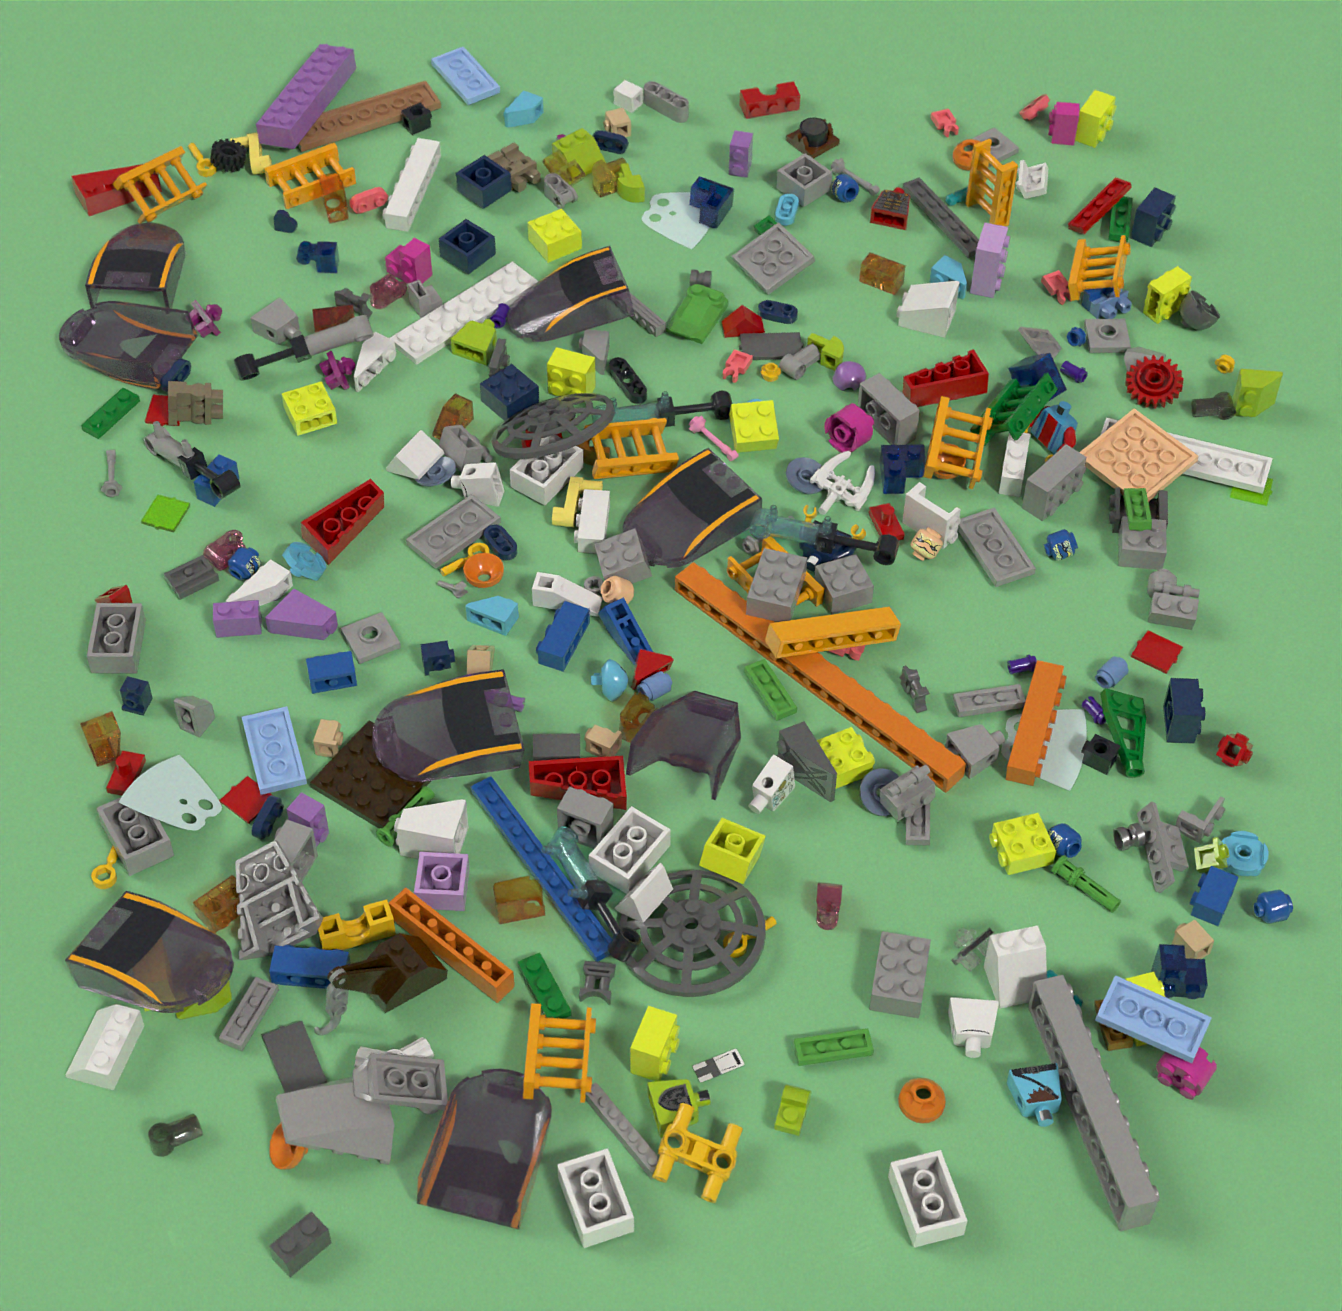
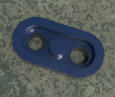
M597 130L592 135L599 149L603 151L623 154L629 146L626 137L620 134Z
M765 300L758 306V315L765 320L792 324L798 318V309L791 304Z
M182 358L175 361L170 370L160 380L162 390L168 392V381L184 382L191 372V362Z
M494 524L484 530L485 543L501 560H511L516 557L518 553L517 543L502 526Z
M272 795L267 798L253 823V837L263 840L271 834L273 823L283 813L284 805L281 798Z

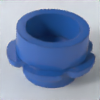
M1073 327L1067 334V340L1072 346H1081V344L1083 345L1086 342V334L1082 328Z

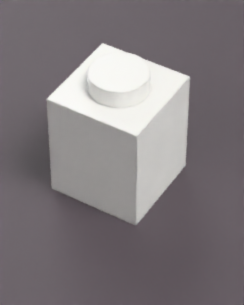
M626 80L615 87L613 91L614 105L633 113L643 104V88Z

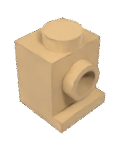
M320 720L313 740L316 755L333 758L339 752L338 746L342 745L343 732H340L341 724L338 721Z
M594 725L593 728L587 730L584 737L586 751L598 757L615 756L622 746V732L617 730L616 733H613L608 728Z

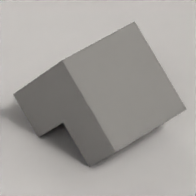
M420 280L408 284L410 304L420 318L443 305L442 299L432 285L424 287Z

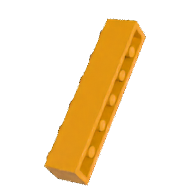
M889 606L770 623L765 641L775 658L896 641L901 623Z

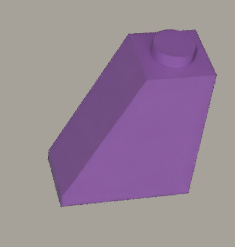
M293 589L265 617L267 630L270 633L325 640L336 631L338 626L336 611L296 589Z

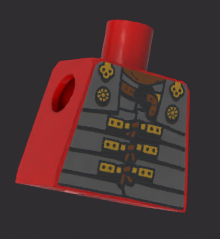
M900 187L894 188L893 191L883 190L871 208L870 223L906 230L910 195L905 194L904 190Z

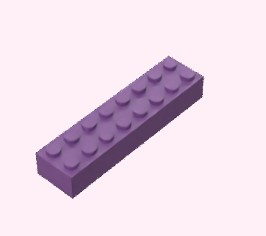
M319 44L256 123L259 143L295 149L357 69L354 49Z

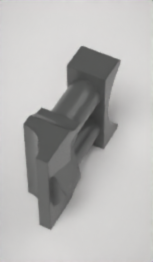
M348 288L340 291L335 290L337 311L343 313L354 311L361 313V315H367L368 319L373 312L368 308L366 302L371 295L363 293L362 296L354 295Z
M903 666L902 675L899 677L901 679V686L907 695H911L914 701L913 708L915 712L926 711L925 697L930 694L927 687L921 686L917 669L913 670Z
M585 961L583 973L586 977L584 988L580 987V1002L588 997H600L608 1005L611 1004L612 994L609 991L611 979L615 976L616 964ZM595 980H600L599 989H594Z

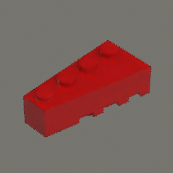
M140 165L71 176L75 194L88 216L134 202L135 200L128 189L122 188L117 191L113 183L118 176ZM156 172L150 174L151 180L159 192H162L159 174H156ZM140 180L135 182V187L143 198L152 195L144 182Z
M972 349L963 357L960 355L952 357V361L948 363L939 362L930 370L924 368L904 376L902 393L917 407L938 404L941 396L950 398L949 401L987 393L989 372L975 350Z
M370 478L301 522L302 538L329 565L384 508V492Z

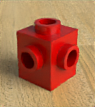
M1239 732L1236 735L1227 734L1220 740L1217 746L1219 750L1216 755L1221 757V761L1230 767L1241 766L1243 763L1247 764L1251 759L1253 744L1248 742L1249 738ZM1236 745L1241 747L1238 754L1234 751Z

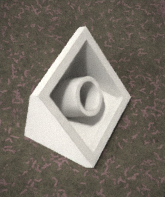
M420 430L392 459L386 470L419 480L441 458L444 451Z
M659 863L647 872L614 909L644 923L673 890L664 866Z

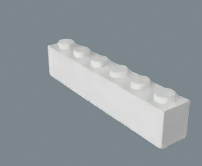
M418 138L415 145H412L410 157L406 158L405 168L401 170L399 181L394 185V193L389 196L388 206L383 210L382 218L385 220L386 228L409 232L441 158L440 141Z

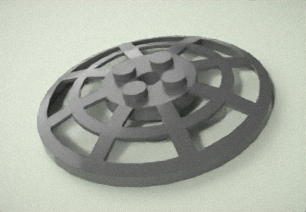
M577 393L551 398L534 404L508 418L495 430L491 443L494 451L499 456L510 459H531L559 453L575 447L600 433L612 421L615 415V408L610 398L596 393ZM592 400L606 403V409H593ZM583 402L586 403V408H574L573 406ZM590 414L601 416L582 431L575 427ZM525 421V424L514 430V424ZM507 429L509 436L502 443H499L498 438ZM527 429L528 431H530V432H532V433H522V432ZM566 430L572 435L557 442L540 446L541 438L556 435ZM514 438L532 440L531 447L512 448L507 447V445Z
M684 870L667 874L670 881L692 877L689 884L674 886L673 890L669 893L671 895L679 891L690 890L689 899L676 903L668 895L661 902L667 908L663 918L649 919L648 917L644 923L638 920L627 922L628 916L621 915L619 927L626 926L633 930L640 929L642 943L648 951L638 963L631 955L625 961L627 967L645 985L673 996L701 997L730 988L751 972L759 961L764 949L766 939L765 919L756 898L739 882L712 871ZM702 878L718 880L737 890L726 894L716 887L701 884ZM700 890L713 893L720 898L709 904L699 900ZM745 896L749 899L755 909L758 927L743 924L741 911L735 903L736 900ZM729 905L734 914L735 922L721 921L717 911ZM688 923L698 925L695 929L685 928ZM647 928H662L664 939L654 946L649 939ZM721 930L734 932L730 943L725 949L717 943ZM742 933L756 936L757 939L752 952L745 962L738 967L730 955L737 948ZM668 947H671L683 953V962L670 959L662 953ZM710 949L715 955L703 961L693 962V954ZM654 960H657L667 967L682 970L681 984L661 980L649 974L645 969ZM721 962L730 972L727 976L713 982L691 985L692 971L707 969Z

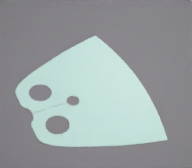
M701 192L656 194L650 201L651 208L644 212L642 221L648 227L670 240L693 249L704 237L714 220L719 194ZM664 198L669 201V204L662 207L657 204V201ZM674 211L676 215L672 216L669 213ZM652 214H659L661 216V220L658 222H652L649 219V216Z
M1084 709L1057 710L1055 724L1050 723L1049 727L1053 728L1050 742L1045 741L1044 745L1048 746L1045 760L1041 759L1039 763L1043 764L1041 779L1069 791L1078 777L1084 756L1081 753L1087 739ZM1022 714L1010 717L1006 723L1005 729L1008 732V738L1002 744L1001 753L1008 761L1011 754L1010 747L1014 744L1017 733L1014 725L1020 722Z
M180 755L164 760L141 774L128 787L119 803L149 817L192 831L201 829L205 825L207 817H214L222 810L221 803L213 791ZM185 799L187 801V804L183 805L179 802V800ZM202 799L208 800L213 804V808L211 810H204L199 806L198 802ZM184 813L193 814L196 817V822L194 824L186 823L183 821L182 815Z

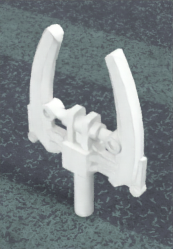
M845 451L828 460L810 478V483L815 482L818 488H824L828 491V497L820 506L818 512L825 515L835 501L838 503L839 500H844L847 506H854L856 511H860L872 489L875 479V467L873 465L869 466L862 486L854 487L851 484L852 480H845L844 475L841 477L836 476L833 471L835 467L850 457L851 452ZM828 479H834L835 482L832 483ZM847 490L853 491L854 496L847 492Z

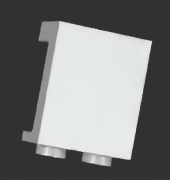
M919 482L906 494L902 523L916 532L927 527L935 530L942 535L943 546L941 548L944 549L947 545L953 544L958 537L957 531L961 521L959 518L961 509L956 507L952 512L948 513L925 498L926 486Z

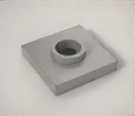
M995 127L972 138L981 142L990 138L995 143V146H991L990 153L999 162L1019 152V147ZM972 145L966 146V148H967L969 151H972V150H973V147H974V146H972Z
M1085 319L1084 327L1089 353L1126 352L1127 349L1131 348L1125 319ZM1110 330L1115 333L1114 335H1110V336L1103 334V333H1110Z
M382 612L341 628V633L359 664L401 648L398 638ZM371 630L376 631L378 634L373 639L363 637L366 634L372 633Z

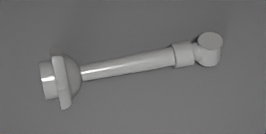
M842 158L839 160L835 159L831 164L833 175L844 173L851 176L858 184L869 191L872 196H875L880 191L877 185L872 186L868 181L845 169V162Z
M113 449L106 450L109 481H105L101 487V491L107 497L118 496L122 490V486L114 480L116 450Z
M788 516L784 521L782 520L757 539L752 538L750 535L743 539L742 543L744 551L748 554H756L759 552V543L762 542L765 536L769 534L773 536L777 532L783 531L795 523V518Z

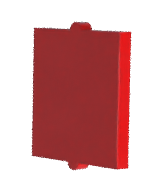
M153 394L145 419L146 424H153V422L158 421L161 426L169 425L167 395ZM177 421V425L170 426H180L181 421Z
M1147 630L1143 638L1137 641V647L1131 654V657L1167 674L1173 663H1177V657L1183 650V646Z
M247 776L236 786H232L231 790L219 801L246 823L250 824L257 817L267 798L272 794L261 795L258 783Z

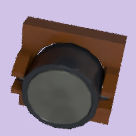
M816 117L804 119L800 123L799 129L786 136L788 143L813 159L838 146L840 143V139L833 134L831 123L827 124L826 119L822 120Z

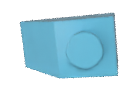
M500 596L471 602L466 605V618L469 622L506 636L519 618L518 603Z

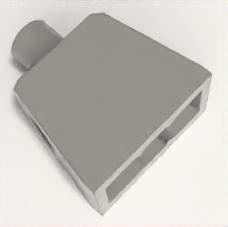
M281 298L276 299L251 317L253 332L276 344H281L288 338L291 339L301 335L297 314Z
M979 724L948 733L945 748L963 759L966 763L964 773L971 779L996 762L999 745L1005 743V738L1000 730L989 734L985 727Z

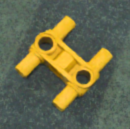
M680 1103L673 1123L667 1126L664 1136L660 1141L658 1149L660 1157L652 1178L666 1183L674 1162H680L709 1176L701 1198L707 1202L716 1203L723 1182L729 1180L731 1171L736 1164L737 1151L735 1149L743 1128L729 1123L721 1144L714 1143L687 1130L695 1108L688 1104ZM669 1137L676 1138L679 1141V1148L670 1147L667 1139ZM716 1158H724L728 1164L727 1169L718 1167Z

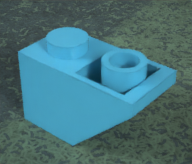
M523 90L514 99L513 103L504 110L505 127L509 128L534 123L544 112L543 97Z
M944 255L931 268L930 283L959 281L958 297L963 300L966 294L967 281L962 264Z

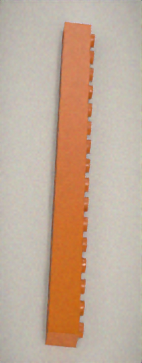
M693 562L675 576V591L911 768L917 765L919 767L927 765L930 769V773L927 776L939 789L946 793L964 777L966 763L960 756L946 749L941 742L934 740L926 731L918 728L907 717L900 715L892 709L888 703L881 701L872 691L866 690L854 678L843 673L838 666L824 659L820 653L775 658L765 641L769 624L775 622L746 615L747 601L740 597L736 591H732L725 586L720 579L710 575L705 568Z

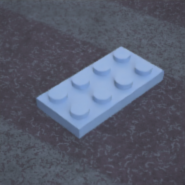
M464 47L431 58L432 66L467 105L500 93V86Z
M287 706L243 716L242 722L260 794L263 795L307 784Z
M1115 975L1095 1021L1193 1063L1212 1017Z

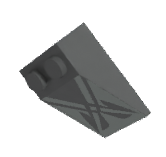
M805 721L780 730L779 741H777L778 755L776 756L793 766L794 780L827 801H834L837 772Z

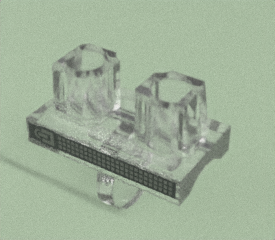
M960 928L956 932L958 940L954 942L955 946L960 948L963 945L965 948L951 960L955 966L961 963L971 972L982 962L974 951L978 948L986 957L990 935L994 934L991 928H988L975 940L973 936L977 932L973 928L969 931L965 928Z

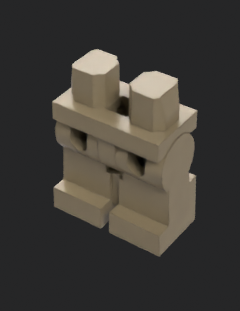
M515 142L502 148L501 152L498 150L487 156L511 173L512 190L515 189L521 192L527 187V182L530 181L533 184H537L541 181V174L537 170V162L529 156H525Z
M168 381L169 425H177V421H192L196 424L205 422V425H211V418H223V390L211 389V383L187 385V382Z

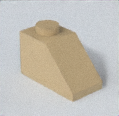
M472 645L467 650V677L492 673L495 646Z

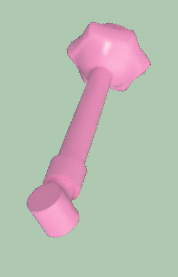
M696 416L690 421L689 429L692 433L700 431L704 433L727 455L729 461H733L739 456L736 450L732 451L728 445L721 442L705 428L706 420L703 416Z

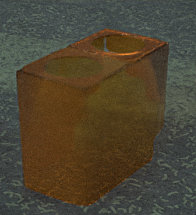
M329 173L320 175L321 199L329 223L348 220L346 194L339 174ZM330 199L340 201V205L335 208L328 207L326 203ZM333 212H336L335 217L331 218L330 215Z
M635 692L620 713L619 731L622 732V739L639 747L662 717L663 705L660 709L658 707L655 709V705L649 701L648 696L641 694V692L636 695ZM642 713H648L644 720L640 723L638 721V717Z
M530 876L496 882L493 885L499 924L545 916L542 886L537 879L531 880ZM531 900H534V901H537V902L540 904V906H535V903H534V902H532V903H527V902H528V901H531Z

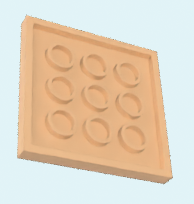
M1135 408L1079 452L1087 457L1085 467L1114 489L1115 487H1120V494H1124V488H1146L1148 502L1158 494L1159 490L1165 489L1194 465L1199 457Z

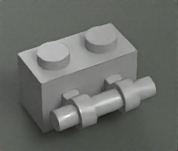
M462 425L443 428L439 447L443 449L446 457L451 458L455 462L456 468L460 472L463 471L466 464L480 463V460H484L486 463L492 461L493 457L490 455L487 447L482 446L479 439L471 435Z
M1164 581V583L1155 582L1153 591L1162 593L1154 592L1148 623L1192 630L1197 617L1199 600L1189 597L1198 598L1200 589L1191 588V585L1185 584L1184 587L1171 585V582ZM1169 593H1171V594H1177V595H1182V597H1181V596H1175V595H1169Z
M927 765L913 767L880 789V803L897 821L904 817H909L916 809L922 805L929 804L935 798V783L927 776L930 773Z

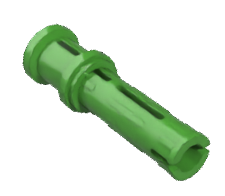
M424 786L403 809L412 808L418 802L419 804L416 807L427 805L435 797L434 792L429 787ZM403 809L398 814L392 815L389 818V822L383 828L376 831L378 839L386 846L391 847L395 844V839L397 838V832L394 831L395 821L397 818H401Z
M1063 855L1052 868L1051 872L1054 875L1059 874L1068 881L1069 886H1077L1110 910L1111 913L1118 908L1121 903L1120 899L1086 876L1082 867L1078 868L1069 862L1067 856Z

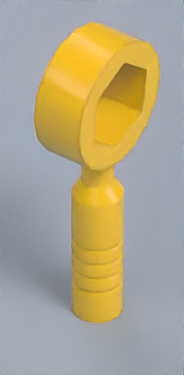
M190 143L188 148L196 160L199 161L196 165L198 174L203 177L214 175L217 168L214 167L210 159H203L204 157L195 143Z
M484 543L472 544L468 548V557L460 558L440 569L442 576L444 577L464 567L467 559L473 556L475 552L490 553L489 547Z
M112 846L107 857V864L97 866L92 871V881L98 889H108L116 883L117 876L112 866L116 863L118 854L114 846ZM106 872L110 874V878L100 881L98 879V875Z
M773 916L765 920L766 931L777 924ZM734 932L724 937L723 949L730 943ZM742 934L740 940L742 947L734 950L730 957L739 958L743 956L747 951V941L751 938H756V936Z

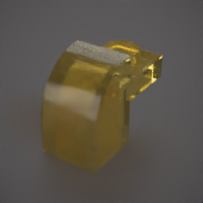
M559 150L542 161L550 173L560 175L571 186L582 181L586 176L575 159L568 163Z
M623 157L608 163L601 159L593 165L592 186L600 198L617 192L618 173L621 172L620 164L626 163Z

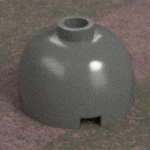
M1194 290L1187 293L1181 301L1179 308L1180 315L1183 318L1181 322L1188 329L1193 327L1196 330H1205L1217 322L1220 314L1212 304L1209 306L1205 302L1207 299Z

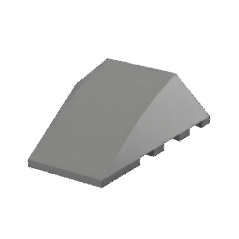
M275 840L235 861L236 892L239 894L240 904L237 905V915H240L241 926L238 929V939L241 940L239 960L271 956L275 946H294L317 933L323 918L278 841Z
M353 1076L277 1095L276 1101L286 1144L315 1150L325 1148L332 1150L334 1154L343 1155V1153L357 1155L358 1159L368 1160L373 1158L380 1160L382 1164L388 1165L390 1163L394 1133V1122L389 1104L375 1103L354 1097Z

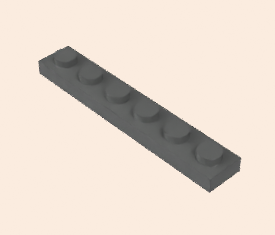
M918 177L903 183V190L910 195V198L967 258L975 256L979 239L924 181Z

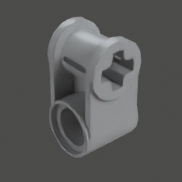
M550 173L545 176L544 195L558 209L564 208L570 202L577 201L578 196L575 189L564 181L560 175Z

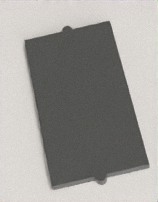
M800 332L740 334L741 344L739 349L743 353L752 355L753 360L782 359L785 355H794L803 348Z
M303 1021L286 1027L280 1026V1029L262 1035L285 1093L327 1083Z

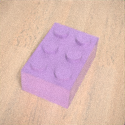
M984 223L976 249L970 294L994 298L996 290L1000 291L1002 279L999 278L1004 277L1006 266L1003 263H1006L1008 251L1005 248H1008L1010 236H1007L1008 227Z

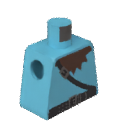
M1057 1063L1009 1070L1007 1085L1023 1117L1036 1116L1038 1125L1041 1127L1051 1125L1054 1122L1052 1113L1059 1111L1061 1103Z

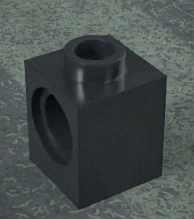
M421 102L401 110L402 125L411 135L431 128V111L425 108Z
M1095 734L1091 741L1087 740L1081 750V753L1084 754L1082 763L1108 775L1118 758L1120 745Z

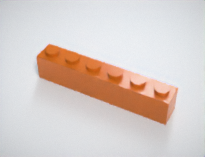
M1037 660L1007 765L1006 780L1033 786L1035 778H1040L1043 764L1039 763L1041 759L1045 760L1048 746H1044L1045 741L1050 742L1053 728H1049L1050 723L1055 724L1057 710L1054 709L1055 706H1060L1062 693H1059V690L1065 688L1067 676L1063 675L1064 666Z
M404 888L389 902L395 923L412 936L419 937L434 954L496 1003L501 1001L515 987L514 973L511 969L408 888Z

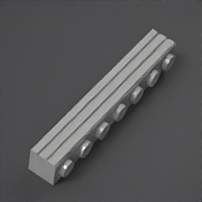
M609 275L602 279L601 282L603 285L616 282V280ZM627 289L606 294L610 300H613L617 306L621 307L634 320L640 323L650 334L658 337L666 332V322Z
M595 1082L592 1084L591 1093L586 1092L585 1101L593 1108L649 1178L653 1180L652 1176L659 1157Z

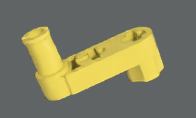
M257 132L243 137L230 138V141L233 139L235 143L240 142L245 148L249 147L253 175L265 173L264 168L272 165L270 155L262 156V144L259 143Z
M571 476L565 506L553 507L552 525L574 528L580 494L584 493V489L602 490L603 481L584 480V477Z

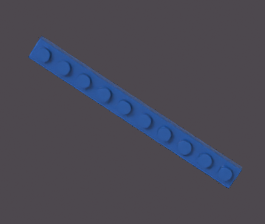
M492 776L472 785V794L595 962H599L611 955L607 949L612 941L611 937L591 910L582 909L576 899L577 891Z

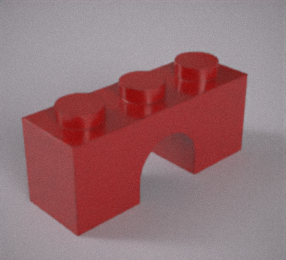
M794 81L776 84V93L773 95L761 93L758 87L740 90V107L746 119L800 110V93Z

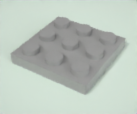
M779 222L732 255L733 261L767 295L815 262L814 256Z

